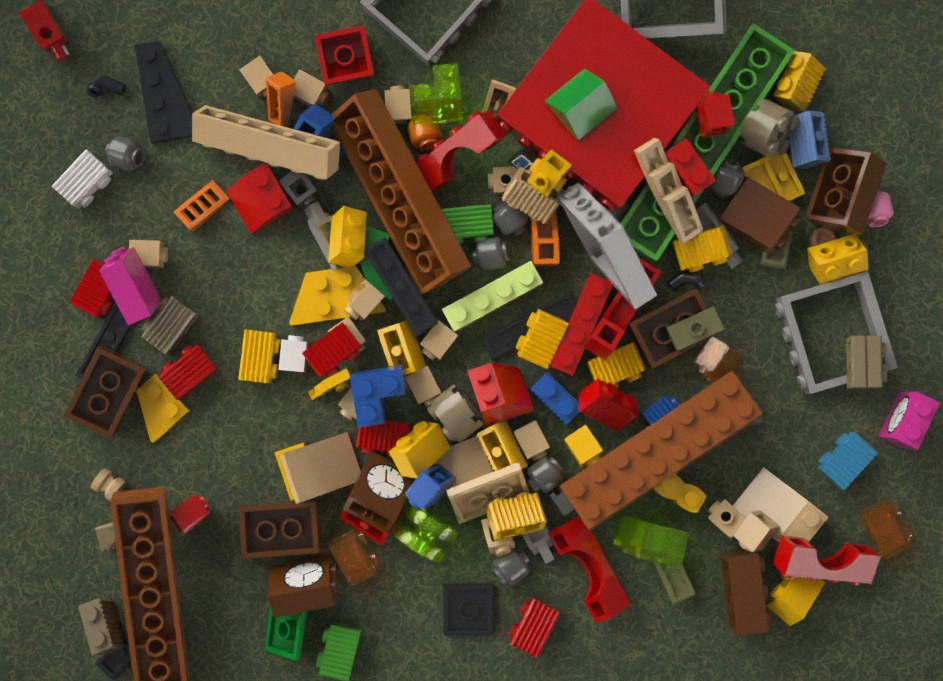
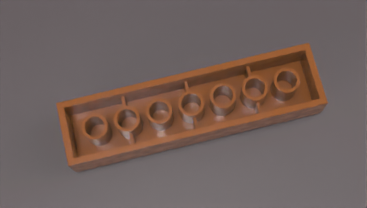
M377 89L354 94L332 114L335 117L332 128L420 294L423 295L441 288L470 268L471 265Z
M731 371L560 485V487L589 531H592L761 418L763 413L734 372Z
M166 486L113 492L110 505L134 681H190Z

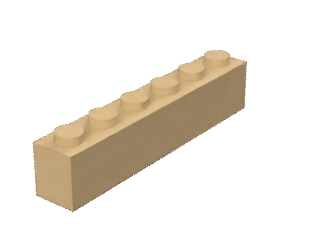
M207 105L192 113V141L200 143L204 147L221 149L228 154H239L246 156L249 160H260L275 167H285L295 173L310 174L316 179H328L339 169L340 142Z

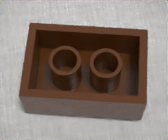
M829 148L831 160L822 165L805 219L820 228L824 227L830 230L863 235L886 162L871 152Z
M697 288L628 324L627 328L649 369H653L720 334L718 332L676 351L666 328L708 309Z
M103 345L99 346L64 416L112 438L148 367Z
M318 499L306 500L297 504L295 501L243 505L239 507L242 559L319 553L322 550Z
M745 549L720 552L729 628L737 635L769 632L768 624H771L772 620L769 608L766 609L765 599L768 598V589L766 583L762 582L761 573L765 572L763 557H759V554L756 552L752 553Z

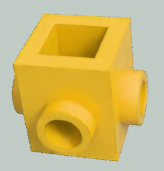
M551 149L542 159L537 158L529 169L532 174L527 182L536 191L548 197L553 190L559 192L567 181L564 176L572 165Z

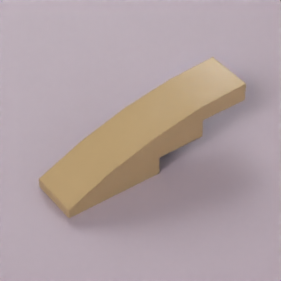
M653 138L634 150L643 174L680 242L684 244L704 231L689 190L682 186L674 164L668 162L661 141Z

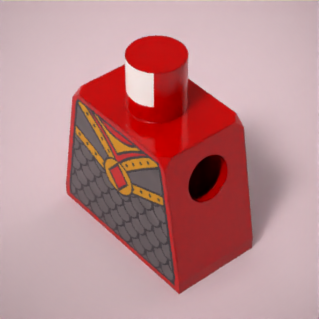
M40 0L19 12L39 47L44 51H51L56 62L70 55L64 45L65 42L69 41V38L51 5ZM52 30V36L48 39L47 34Z

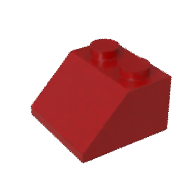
M364 25L314 35L325 86L374 76L373 63Z
M267 163L245 174L227 190L228 195L251 234L295 210Z
M489 363L467 371L486 427L534 411L518 367Z

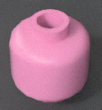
M877 190L866 223L870 227L886 225L893 216V206L890 195L887 192Z

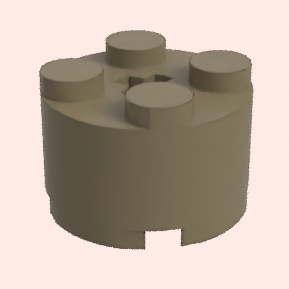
M762 99L757 103L760 107L756 112L751 110L745 119L741 130V137L745 138L742 144L762 155L772 158L778 153L783 155L788 150L790 145L789 135L797 128L799 117L795 116L794 112L770 100Z
M453 384L430 401L431 406L427 410L435 420L443 423L445 427L442 428V431L450 441L462 442L485 425L482 420H477L481 417L465 394L460 395L457 391L460 388L456 384Z

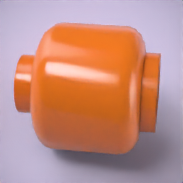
M420 112L415 114L413 119L407 124L408 135L414 148L420 149L423 152L433 150L432 146L442 140L443 134L438 119L434 115Z

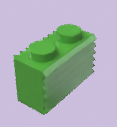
M491 204L441 209L459 244H464V239L474 238V243H478V241H484L494 236Z
M332 622L330 628L325 627L322 642L326 643L324 653L319 652L316 667L320 668L319 675L342 681L350 680L362 631L361 628Z

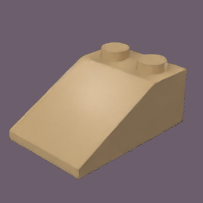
M764 467L732 505L746 518L750 512L761 510L780 527L771 538L777 544H779L781 536L804 538L809 542L828 519V516Z

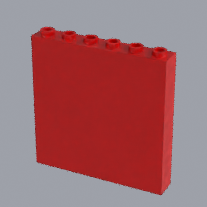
M584 0L498 112L496 118L507 134L511 132L519 138L517 141L523 147L527 146L529 149L532 148L539 153L538 157L540 159L551 149L572 165L564 178L579 182L591 195L593 194L600 199L599 203L604 208L617 212L644 177L634 150L653 138L659 139L663 149H665L711 87L597 1ZM583 69H586L605 81L618 108L577 141L545 103V100Z

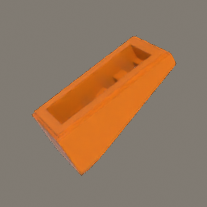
M278 72L266 77L269 121L288 128L296 83L294 79L284 72Z
M212 180L179 206L174 213L190 231L194 232L230 198ZM212 190L220 200L216 202L208 192ZM203 196L212 205L210 208L200 200ZM197 203L204 211L201 215L193 207L194 204ZM188 210L196 217L195 220L192 221L186 215Z

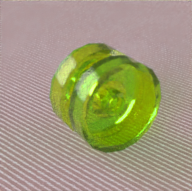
M411 505L405 516L416 527L407 523H400L393 535L414 552L441 564L447 554V550L436 539L447 544H453L459 531L425 509H417Z

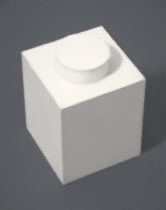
M289 335L288 340H281L279 370L307 373L308 361L302 355V352L309 348V342H303L304 337Z

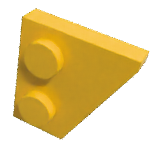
M786 152L783 155L778 153L772 158L766 156L742 167L746 178L753 179L788 201L805 194Z
M345 369L323 380L314 389L309 390L308 393L312 401L334 389L336 392H341L351 386L350 375L352 371Z
M154 374L137 390L147 431L152 443L158 441L190 412L181 400L174 398L158 378V374Z

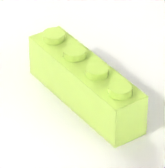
M529 261L443 308L442 311L453 331L457 332L538 288L543 282L533 263Z

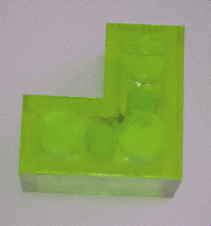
M458 63L433 65L434 83L409 85L413 125L463 121Z
M620 514L613 544L623 547L622 552L635 555L637 558L650 561L651 556L657 557V562L671 565L672 561L682 563L689 532Z

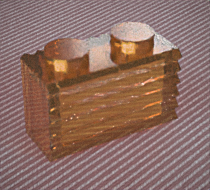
M710 336L694 360L700 367L698 372L704 375L705 379L712 384L731 371L736 374L740 366L743 365L740 358L728 345L713 336Z
M882 499L858 512L881 558L889 559L913 546L910 540L913 538V534L906 524L903 525L898 517L902 514L895 502L891 503L888 499Z
M356 528L346 531L327 543L351 588L376 575L379 572L378 566L381 565L374 552L369 553L365 544L369 543L365 534L357 531Z

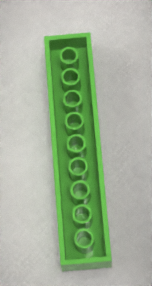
M753 23L706 93L721 92V95L729 94L735 125L726 134L701 139L695 110L670 149L687 138L710 173L714 175L740 136L749 112L757 110L759 107L757 103L765 98L795 50ZM647 182L620 225L623 227L635 252L654 264L675 235V232L666 219ZM702 192L692 198L693 204L696 203Z

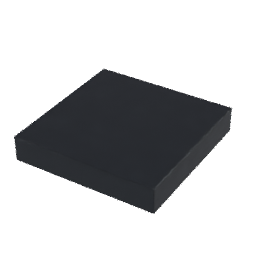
M443 583V635H494L493 583Z

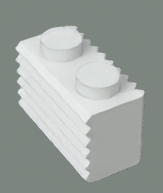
M86 149L52 187L71 205L80 209L92 202L94 199L93 194L99 188L103 189L111 181L110 176L113 172Z

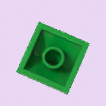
M583 69L545 100V103L577 141L618 108L605 81L586 69Z
M270 607L264 650L300 661L304 655L309 611L274 618Z

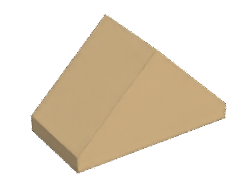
M492 79L482 113L491 110L496 117L516 88Z

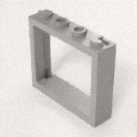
M361 0L360 4L365 12L429 66L432 62L436 64L445 54L443 49L449 43L453 45L461 36L459 31L465 25L469 27L478 17L476 12L482 6L486 8L492 0H475L428 53L375 8L382 0Z
M620 0L621 19L632 27L631 0ZM714 0L715 22L632 28L645 38L724 34L727 32L726 0Z
M579 182L574 186L568 187V190L558 195L557 197L591 261L636 310L657 296L623 227Z
M868 271L776 298V314L778 318H782L784 328H782L783 338L785 342L790 343L792 349L789 352L790 361L793 366H797L799 376L796 377L797 383L800 384L801 391L804 390L805 394H812L846 384L847 375L815 384L790 302L852 283L855 284L870 335L882 336V343H886L887 353L886 357L882 358V367L886 368L887 371L898 368Z

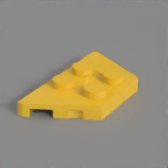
M356 266L352 268L342 267L334 271L328 269L306 273L289 322L290 326L348 317L349 315L344 311L350 303L347 298L356 288L362 290L359 284L365 280ZM381 301L369 315L386 312Z

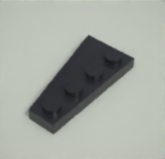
M154 41L136 44L135 51L150 142L154 144L192 137V113L161 42Z

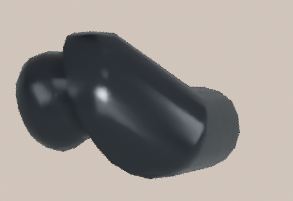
M102 76L89 84L87 93L94 98L102 96L109 91L122 96L126 89V84L108 76Z
M685 269L668 280L667 284L673 291L685 283L701 289L705 286L706 280L704 274L700 271L689 272L688 269Z

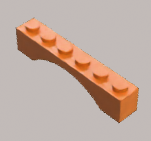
M530 148V150H531L533 153H535L537 156L539 155V153H537L535 150H533L532 148ZM555 210L546 224H543L542 221L533 220L530 217L531 254L534 267L557 266L560 263L559 236Z

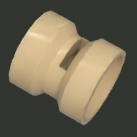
M105 467L96 476L90 488L95 492L104 493L105 498L110 501L113 492L122 491L126 481L121 477L115 478L112 475V471Z

